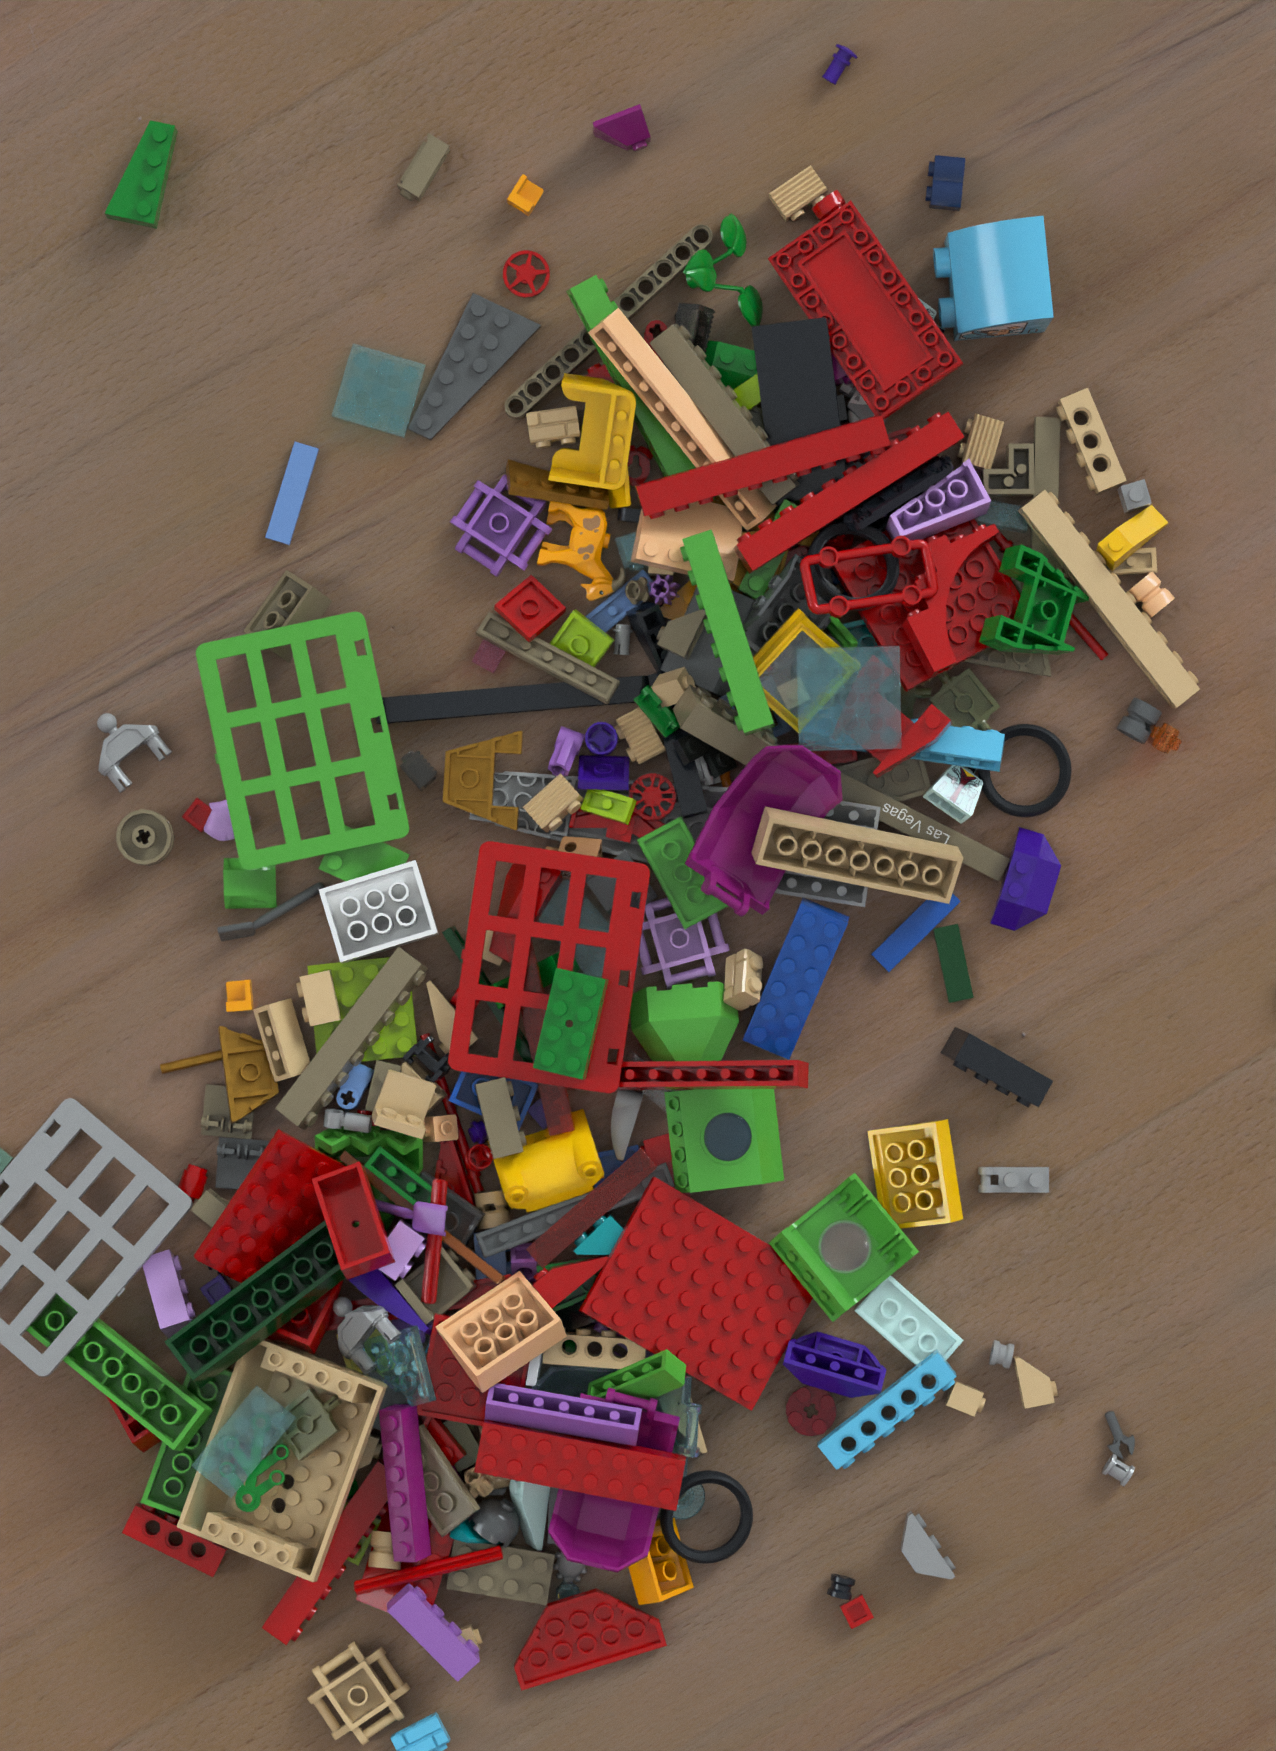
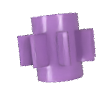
M657 574V579L654 582L648 583L651 586L649 595L656 597L655 603L661 605L663 600L666 604L672 605L671 600L675 597H680L677 594V588L680 587V584L672 583L673 576L667 575L664 580L663 576ZM663 587L667 588L665 593L661 591Z

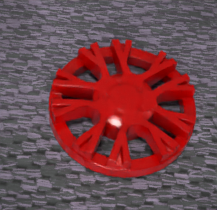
M649 773L639 777L634 781L629 791L630 798H633V793L642 796V799L636 802L633 812L644 820L657 821L665 818L671 813L676 803V791L673 784L660 774ZM650 778L651 786H644L642 781ZM655 778L660 779L658 787H653ZM665 782L670 789L661 791L660 786ZM637 785H639V786H641L642 788H644L645 790H644V792L642 793L641 791H639V790L636 789L635 787H636ZM672 794V798H663L662 795ZM666 801L671 804L667 811L661 807V802ZM644 802L645 805L641 809L637 810L636 806ZM654 807H659L661 815H656ZM645 808H652L651 816L643 814Z

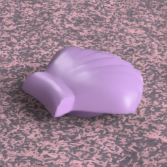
M227 800L209 803L212 811L204 826V832L219 841L235 839Z

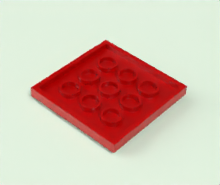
M435 1313L417 1403V1414L483 1426L489 1389L483 1393L479 1390L436 1330L437 1325L451 1316ZM530 1362L498 1383L525 1388Z

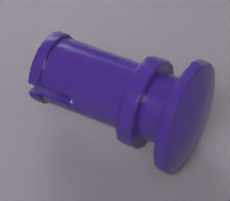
M836 44L835 47L839 50L837 54L834 53L832 55L834 59L822 76L834 85L837 84L836 82L846 66H850V59L858 58L852 50L840 44Z

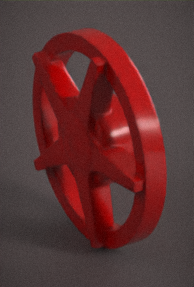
M523 250L514 253L506 261L503 268V280L507 289L514 295L522 298H531L539 295L548 285L550 278L549 266L540 254L534 251ZM528 255L526 264L518 266L511 263L518 256ZM532 256L538 258L543 263L545 270H535L531 265ZM508 266L516 271L517 277L511 285L507 280ZM546 274L543 285L535 291L533 282L536 276ZM522 283L529 285L532 293H520L513 288Z

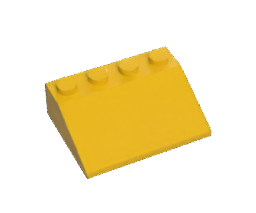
M948 1119L867 1131L878 1202L900 1229L963 1220Z

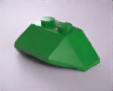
M693 339L692 344L694 346L698 345L706 354L705 361L710 367L714 365L722 375L720 380L725 387L729 385L734 390L757 374L754 350L719 341Z

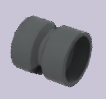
M1133 698L1127 709L1129 715L1122 717L1116 729L1129 738L1145 744L1151 734L1150 726L1156 725L1162 712L1138 698Z

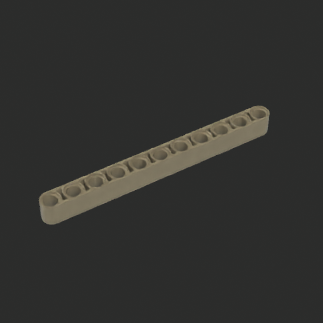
M699 224L693 227L614 300L629 321L684 271L687 263L698 250H707L710 247L713 234L707 225ZM704 232L707 234L708 240L705 243H698L694 239L695 234ZM679 249H686L690 256L686 260H679L676 257V252ZM668 266L671 269V274L668 277H661L657 273L658 268ZM642 283H649L652 285L653 290L649 294H642L639 291V286ZM627 299L631 300L634 303V308L631 311H624L620 307L621 302ZM585 327L505 401V411L510 419L521 420L524 418L526 413L531 412L562 383L564 373L572 374L597 351L594 345H586L583 338L588 334ZM571 350L576 351L579 355L578 360L572 363L564 358L565 354ZM553 367L560 371V376L554 380L546 376L547 370ZM534 384L539 385L542 389L541 394L536 397L529 395L527 392L528 388ZM516 401L522 403L523 410L520 413L514 414L509 410L511 403Z

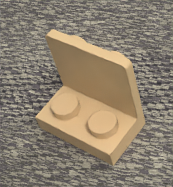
M388 1070L372 1112L374 1125L423 1139L426 1131L423 1121L436 1089L435 1083L394 1070Z

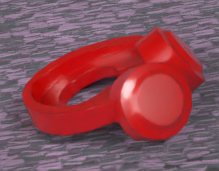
M630 445L628 467L632 464L633 457L637 455L639 457V465L642 468V474L639 477L632 478L629 476V485L631 486L642 484L649 475L650 460L653 455L646 447L639 446L637 448L635 445Z

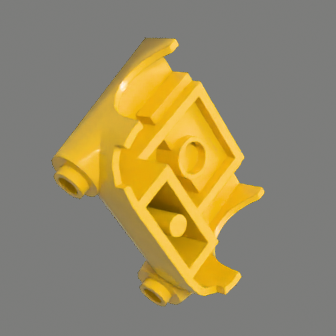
M583 1109L560 1116V1125L526 1135L527 1145L522 1146L524 1152L493 1159L504 1198L511 1210L516 1208L526 1209V1212H531L592 1191V1186L601 1178H604V1169Z

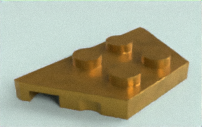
M219 1026L218 1033L230 1121L232 1124L279 1094L278 1082L274 1081L261 1039L257 1040L250 1035L240 1034L228 1030L227 1027Z

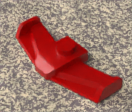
M579 808L571 815L569 828H607L605 837L631 843L632 834L641 838L664 826L665 823L659 820H644L633 812L627 825L584 812Z

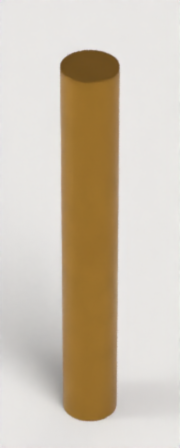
M221 1050L160 1064L161 1072L165 1074L222 1060Z

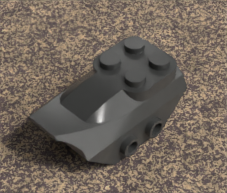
M795 554L780 575H775L768 583L769 589L764 596L760 595L752 605L754 609L742 623L753 654H756L797 608L804 612L821 630H824L831 621L829 613L814 614L807 605L800 572V562L807 554L800 557ZM819 565L826 583L833 590L840 593L841 591L833 585L831 571ZM816 593L817 603L819 605L827 604V602ZM802 630L770 666L778 671H782L805 650L808 651L815 641Z

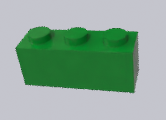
M379 1146L364 1166L412 1205L418 1201L431 1203L432 1185L385 1148Z

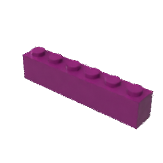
M394 1404L379 1410L394 1562H417L431 1555L417 1404Z

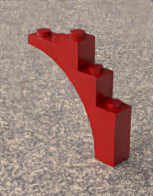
M985 524L980 525L972 530V534L966 537L964 534L958 535L951 539L950 542L946 535L939 538L937 535H934L925 540L931 548L938 581V592L934 597L921 599L918 603L920 608L906 615L907 619L902 626L929 679L952 669L957 662L949 644L946 628V603L950 586L962 563L977 549L996 538L999 531L995 524L988 527ZM925 573L915 578L916 581L913 585L919 589L928 588Z

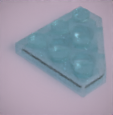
M417 1325L398 1330L402 1333L401 1336L390 1345L382 1335L366 1340L363 1350L377 1364L372 1372L376 1371L383 1377L382 1381L392 1390L401 1392L406 1397L407 1403L411 1406H416L436 1400Z

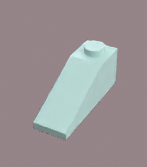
M511 1479L509 1483L510 1497L515 1506V1512L519 1517V1524L525 1543L537 1551H542L550 1487Z

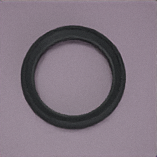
M841 521L826 527L814 538L807 556L818 554L828 541L840 535H858L868 539L875 545L889 544L891 541L884 533L872 525H868L858 531H850L847 529L845 522ZM891 553L883 554L887 567L886 578L880 589L871 595L849 597L836 592L824 580L819 564L810 565L814 589L827 603L835 596H843L847 600L891 594L899 577V559ZM873 607L854 609L848 611H863L871 609Z
M1017 724L1002 729L999 732L1005 734V741L1017 736H1032L1047 743L1056 754L1059 762L1060 773L1058 783L1045 800L1033 805H1017L1005 800L996 791L991 781L990 770L978 769V777L983 781L982 790L985 796L996 808L1016 817H1033L1051 810L1062 800L1071 780V760L1064 744L1049 730L1033 724Z
M711 1470L698 1471L683 1477L679 1499L689 1489L700 1484H718L729 1489L739 1503L740 1522L735 1534L728 1542L712 1550L692 1549L683 1544L674 1531V1511L661 1508L660 1512L661 1530L671 1549L686 1560L702 1564L719 1562L736 1553L747 1540L753 1523L752 1504L743 1486L731 1476Z

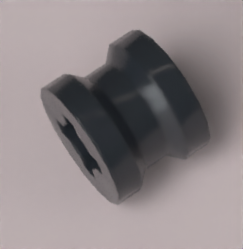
M831 1574L832 1584L828 1588L827 1594L836 1598L851 1600L852 1594L850 1591L851 1587L855 1585L856 1580L839 1574Z

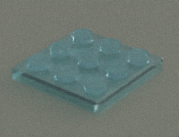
M353 344L332 417L405 438L426 365Z

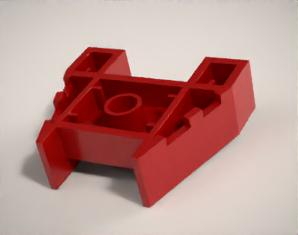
M873 655L857 673L831 738L836 743L846 733L877 759L880 764L873 771V774L878 778L925 748L935 744L952 725V721L933 704L927 708L915 723L907 718L879 694L894 676V673Z

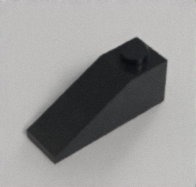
M647 601L627 611L626 614L635 636L659 675L666 673L660 670L668 651L657 645L659 641L657 640V635L661 627H666L667 624L659 605Z

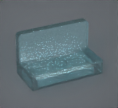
M991 500L987 514L978 516L976 519L978 525L985 524L990 526L995 524L998 529L1025 534L1028 529L1027 522L1018 512L1022 506Z

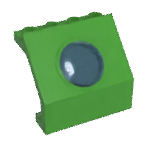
M690 1089L664 1092L676 1190L681 1193H692L784 1181L774 1089Z

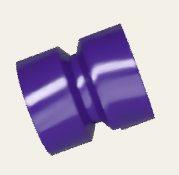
M606 722L592 724L585 733L587 749L596 756L609 755L617 746L618 736L616 730Z

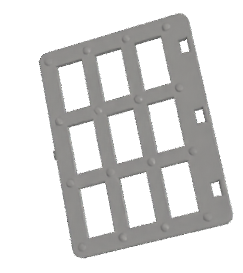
M72 1098L65 1099L0 1175V1186L4 1181L9 1185V1188L0 1197V1245L11 1254L0 1267V1293L23 1266L27 1267L44 1282V1285L10 1325L0 1318V1343L40 1377H48L53 1373L114 1299L125 1291V1286L192 1208V1200L184 1191L78 1101ZM56 1121L61 1126L50 1137L46 1132ZM83 1130L100 1144L102 1148L73 1183L66 1188L50 1175L47 1170L78 1133ZM114 1158H116L136 1176L105 1213L99 1217L80 1199ZM37 1183L57 1201L21 1242L1 1224ZM149 1186L169 1205L133 1246L113 1227ZM70 1211L90 1230L54 1271L34 1253ZM103 1240L119 1253L123 1260L88 1300L71 1286L68 1281ZM58 1294L78 1313L42 1354L24 1339L22 1335Z

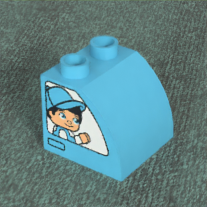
M1044 216L986 223L949 232L944 241L945 247L933 248L936 279L948 278L950 297L938 298L941 329L953 328L954 341L1045 332L1054 316Z

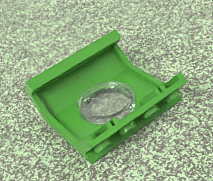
M855 1173L769 1242L770 1246L832 1322L919 1252Z

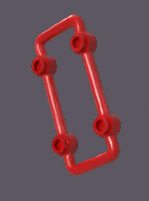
M897 536L889 544L841 551L827 546L822 548L818 554L805 556L800 562V572L809 610L817 615L829 613L834 618H840L848 610L902 603L907 607H913L921 599L934 597L938 592V581L931 548L922 539L909 540L905 536ZM910 550H921L928 588L919 589L915 585H908L900 593L847 600L843 596H835L827 604L819 605L817 603L810 565L819 564L822 568L829 569L838 561L890 553L894 557L902 558Z

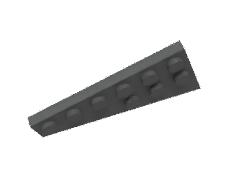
M473 293L408 430L432 440L449 423L454 415L507 363L514 353L536 333L541 325Z

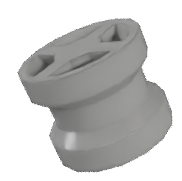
M994 1340L990 1352L989 1365L1001 1364L1004 1368L1009 1369L1012 1362L1014 1344L1008 1343L1003 1345L1000 1341Z

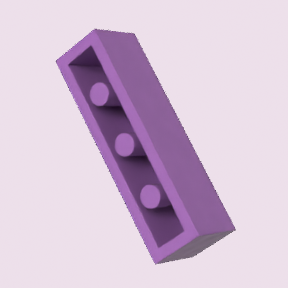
M408 1583L387 1602V1611L458 1682L480 1662L478 1646L471 1639L466 1641L460 1635L462 1633L461 1629L454 1622L449 1623L443 1617L445 1615L444 1612L436 1604L431 1605L426 1600L427 1596L418 1586L414 1588Z

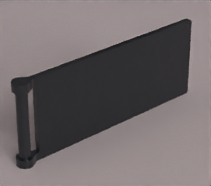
M822 317L753 326L752 336L764 430L768 436L766 441L769 445L773 446L841 426L827 318ZM845 458L837 460L836 466L822 469L820 465L811 468L812 473L799 476L797 481L800 485L775 503L777 507L774 509V514H776L783 499L797 501L812 491L816 495L823 491L821 486L834 478L837 482L844 477L842 473L846 470Z

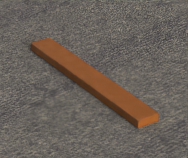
M344 1151L339 1157L347 1166L359 1162L357 1158L347 1151ZM360 1162L372 1186L396 1205L413 1211L414 1205ZM446 1229L444 1230L446 1236H442V1241L494 1283L500 1284L506 1278L503 1274Z

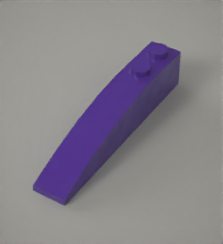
M376 1269L349 1279L359 1291L377 1305L384 1307L387 1312L406 1324L431 1335V1328L422 1321L382 1271Z

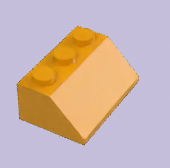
M673 1514L674 1531L678 1539L680 1540L679 1532ZM657 1518L648 1557L628 1567L639 1605L661 1602L694 1588L686 1559L675 1553L668 1545L661 1530L660 1518Z

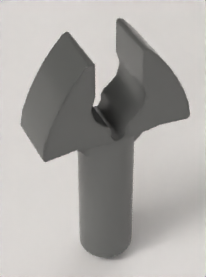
M1108 1411L1105 1413V1418L1114 1440L1112 1444L1107 1446L1115 1455L1123 1459L1119 1451L1120 1441L1128 1445V1450L1132 1455L1135 1438L1133 1435L1129 1437L1123 1435L1114 1411Z

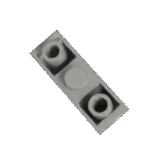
M912 1511L908 1512L900 1549L914 1571L920 1574L953 1579L955 1575L952 1570L956 1567L948 1556L944 1558L938 1551L941 1545L934 1535L929 1537L926 1534L924 1528L927 1525L918 1513L914 1516Z

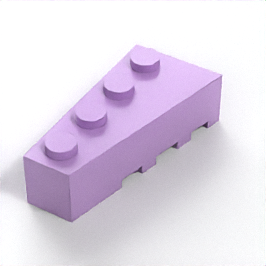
M970 459L963 462L959 468L952 471L941 481L930 486L920 496L913 498L890 515L886 530L892 540L897 536H905L909 540L924 539L987 514L991 499Z

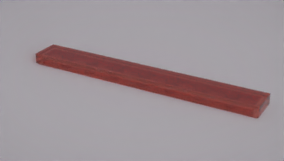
M516 935L504 938L510 966L512 964ZM531 938L524 991L544 994ZM521 1006V1014L534 1063L546 1010ZM538 1083L549 1135L552 1136L576 1130L566 1087Z

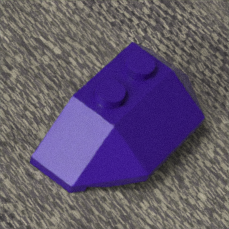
M1019 827L990 924L1015 931L1047 914L1061 864L1044 834Z
M814 1332L796 1340H790L783 1361V1365L802 1384L849 1398L880 1394L886 1374V1368L879 1363L866 1346L821 1332Z

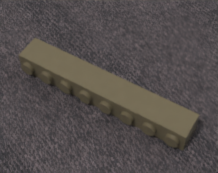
M677 323L672 324L649 343L735 456L770 446L766 441L768 438L766 432L760 426L756 428L750 420L753 418L750 411L745 406L740 407L735 400L737 398L736 393L729 385L727 387L724 386L720 380L722 378L720 372L714 365L711 367L705 361L706 354L698 345L694 346L689 340L691 335L683 325L679 327ZM796 473L786 475L787 480L773 484L772 480L762 482L763 487L760 489L772 505L800 485L797 481L799 476L797 477Z
M398 947L275 1109L298 1127L304 1130L307 1127H311L316 1122L317 1114L322 1107H326L332 1101L335 1090L346 1083L351 1069L362 1062L367 1048L373 1046L378 1041L380 1031L384 1026H388L393 1021L396 1010L400 1005L403 1006L409 1000L410 992L413 988L423 982L428 968L405 950Z

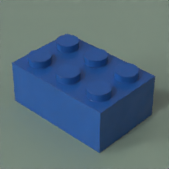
M460 1071L448 1101L482 1115L474 1084L502 1077ZM505 1078L506 1082L511 1081L514 1096H511L510 1099L512 1107H518L521 1120L516 1121L519 1131L539 1084Z

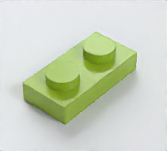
M587 789L580 809L584 812L628 825L637 801L606 790Z

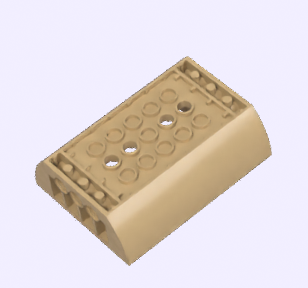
M268 1338L263 1340L236 1361L177 1528L308 1581L316 1582L384 1398L387 1385L379 1379L364 1375L361 1372L315 1354L313 1355L289 1344ZM308 1389H314L324 1403L334 1395H337L338 1400H341L342 1403L335 1407L331 1413L341 1431L304 1460L299 1461L293 1451L289 1449L290 1454L287 1459L278 1461L257 1477L256 1487L269 1479L270 1473L274 1470L282 1471L285 1476L290 1474L294 1478L293 1487L287 1489L284 1484L276 1485L261 1496V1503L256 1510L252 1512L240 1510L235 1502L236 1490L227 1477H223L219 1472L220 1465L223 1462H230L232 1453L223 1446L224 1440L229 1436H233L240 1442H243L246 1447L252 1448L254 1430L251 1427V1420L255 1414L266 1413L272 1419ZM259 1418L256 1423L259 1428L264 1427L265 1420ZM273 1421L272 1428L264 1436L260 1461L273 1453L270 1445L280 1439L278 1428ZM231 1439L228 1441L227 1446L229 1449L235 1448V1440ZM285 1448L278 1452L279 1457H284L286 1454ZM225 1465L223 1467L224 1474L231 1473V1466ZM236 1466L235 1473L245 1485L247 1474L241 1466ZM275 1473L273 1481L276 1483L281 1481V1474ZM246 1494L243 1498L244 1502L250 1504L252 1496ZM279 1498L283 1499L286 1505L282 1513H278L274 1507L276 1500Z

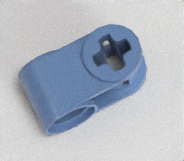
M363 1064L354 1066L348 1073V1080L340 1087L336 1099L340 1107L345 1110H354L358 1107L373 1078L374 1069ZM350 1092H353L354 1103L349 1102L348 1105H344L343 1094L348 1095Z

